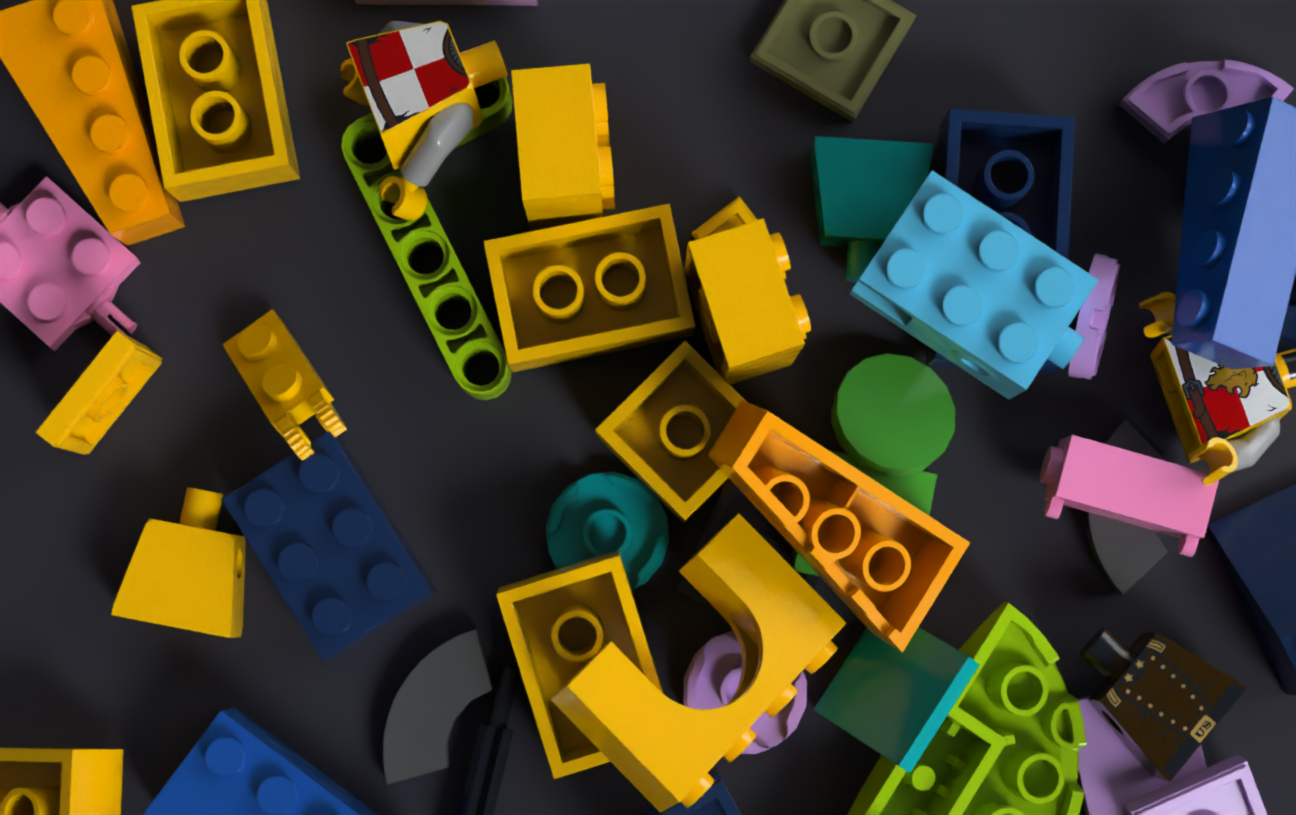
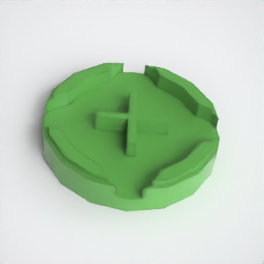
M886 353L865 358L847 372L834 395V404L831 407V423L839 445L855 463L867 470L872 467L877 471L886 472L885 476L903 477L922 472L945 452L955 432V406L948 387L932 368L909 356Z

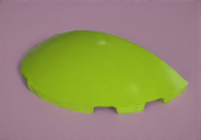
M1003 602L961 646L959 651L968 655L980 665L911 773L881 755L847 814L1079 815L1084 797L1083 789L1077 784L1079 749L1086 747L1084 721L1079 701L1076 697L1069 694L1063 678L1055 664L1059 660L1058 654L1045 636L1026 616L1010 603Z

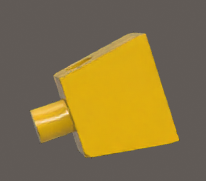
M187 487L179 524L148 519L113 604L111 615L227 638L241 637L243 629L246 541L245 536L216 531L224 494Z

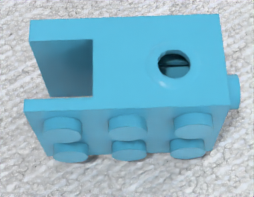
M932 170L849 294L1009 400L1028 389L1047 359L1062 369L1070 362L1085 337L1068 326L1099 280Z

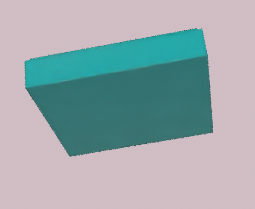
M920 627L917 628L903 653L873 635L866 628L817 703L814 711L911 773L980 664Z

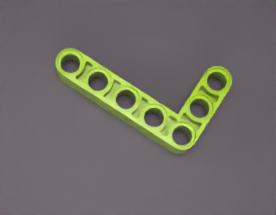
M507 77L487 84L497 88L500 91V96L491 107L481 109L484 120L480 126L471 130L455 148L499 127L507 120L512 111L513 103ZM370 113L349 125L343 134L341 148L344 158L455 380L466 394L475 399L490 400L497 398L506 391L511 382L512 371L508 365L506 353L428 197L424 212L416 220L393 219L385 215V204L387 201L382 199L379 187L387 177L396 176L402 178L403 175L400 168L394 170L388 153L381 161L374 164H366L358 160V151L364 142L372 138L382 139L373 114ZM425 246L440 248L444 253L443 263L434 273L419 274L412 269V258L416 251ZM463 300L472 309L471 318L468 323L456 330L440 326L439 312L442 307L449 301ZM487 354L498 360L500 365L499 373L490 384L483 386L474 385L467 380V365L475 356Z

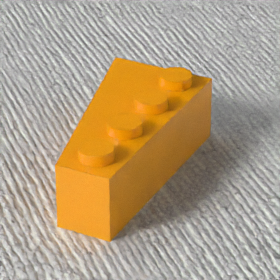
M32 0L1 10L0 59L109 233L129 246L184 228L185 223L177 199L164 189L153 124L113 0Z
M742 400L708 456L870 632L903 653L970 542L769 411Z

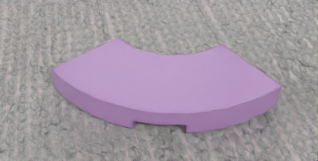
M1224 59L1222 62H1184L1170 66L1148 77L1133 88L1118 105L1161 142L1166 143L1182 129L1190 128L1192 117L1269 97H1275L1284 101L1294 88L1264 69L1239 61Z

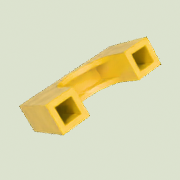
M739 513L725 524L679 570L688 582L723 616L737 637L742 657L741 677L734 695L725 706L715 709H695L671 700L612 641L595 654L550 699L660 813L680 802L686 808H689L712 786L715 780L708 773L722 757L730 763L753 742L757 734L750 728L751 725L764 712L772 718L792 700L798 690L791 682L804 668L810 674H813L828 661L838 649L831 639L846 624L826 601Z

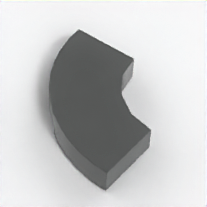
M1127 419L1122 420L1104 441V444L1166 461ZM1086 512L1087 525L1085 527L1092 554L1102 574L1118 595H1124L1168 553L1154 530Z
M478 629L460 634L434 649L418 663L400 687L392 703L384 732L383 764L387 785L442 770L450 766L448 741L456 718L471 700L494 689Z

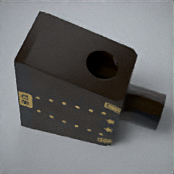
M1103 627L1088 641L1080 653L1082 658L1105 676L1088 699L1091 705L1153 777L1169 782L1247 689L1239 680L1156 632H1144L1129 648L1107 628Z

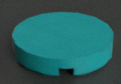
M616 472L590 474L568 485L553 503L546 524L548 552L554 565L559 569L614 552L615 550L617 551L618 549L631 590L645 584L663 562L669 543L667 515L657 496L638 479Z

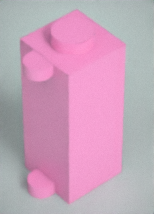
M1075 435L1060 439L1058 448L1053 446L1048 448L1040 472V482L1048 484L1044 500H1047L1044 516L1058 519L1063 505L1147 528L1180 538L1178 554L1193 557L1199 539L1205 537L1219 480L1210 486H1205L1201 480L1210 473Z

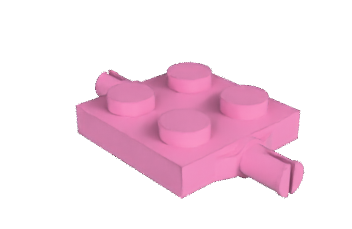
M47 176L22 202L11 206L9 209L0 202V303L54 352L76 329L91 323L93 320L111 336L117 330L125 334L112 322L113 319L132 335L137 327V323L129 319L112 301L119 285L140 264L138 258Z

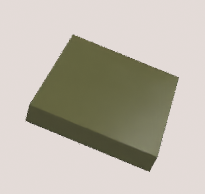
M784 0L750 55L749 62L847 120L854 122L917 15L892 0Z

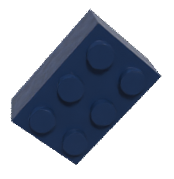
M326 432L311 442L314 453L303 461L293 453L222 498L223 503L322 661L336 658L438 592L341 437H334L331 432Z

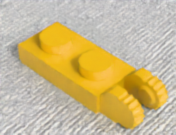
M273 309L222 344L270 423L285 438L286 442L302 461L313 454L314 450L311 447L310 439L298 425L315 413L323 428L327 432H331L334 437L347 430L331 404L334 398L285 323Z

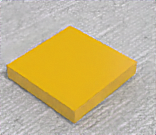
M117 330L35 433L53 447L83 455L90 454L162 364L161 360L163 358L146 345Z

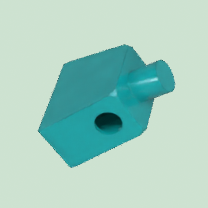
M815 136L810 148V166L820 245L847 248L845 277L847 281L857 282L926 180L933 154V143Z

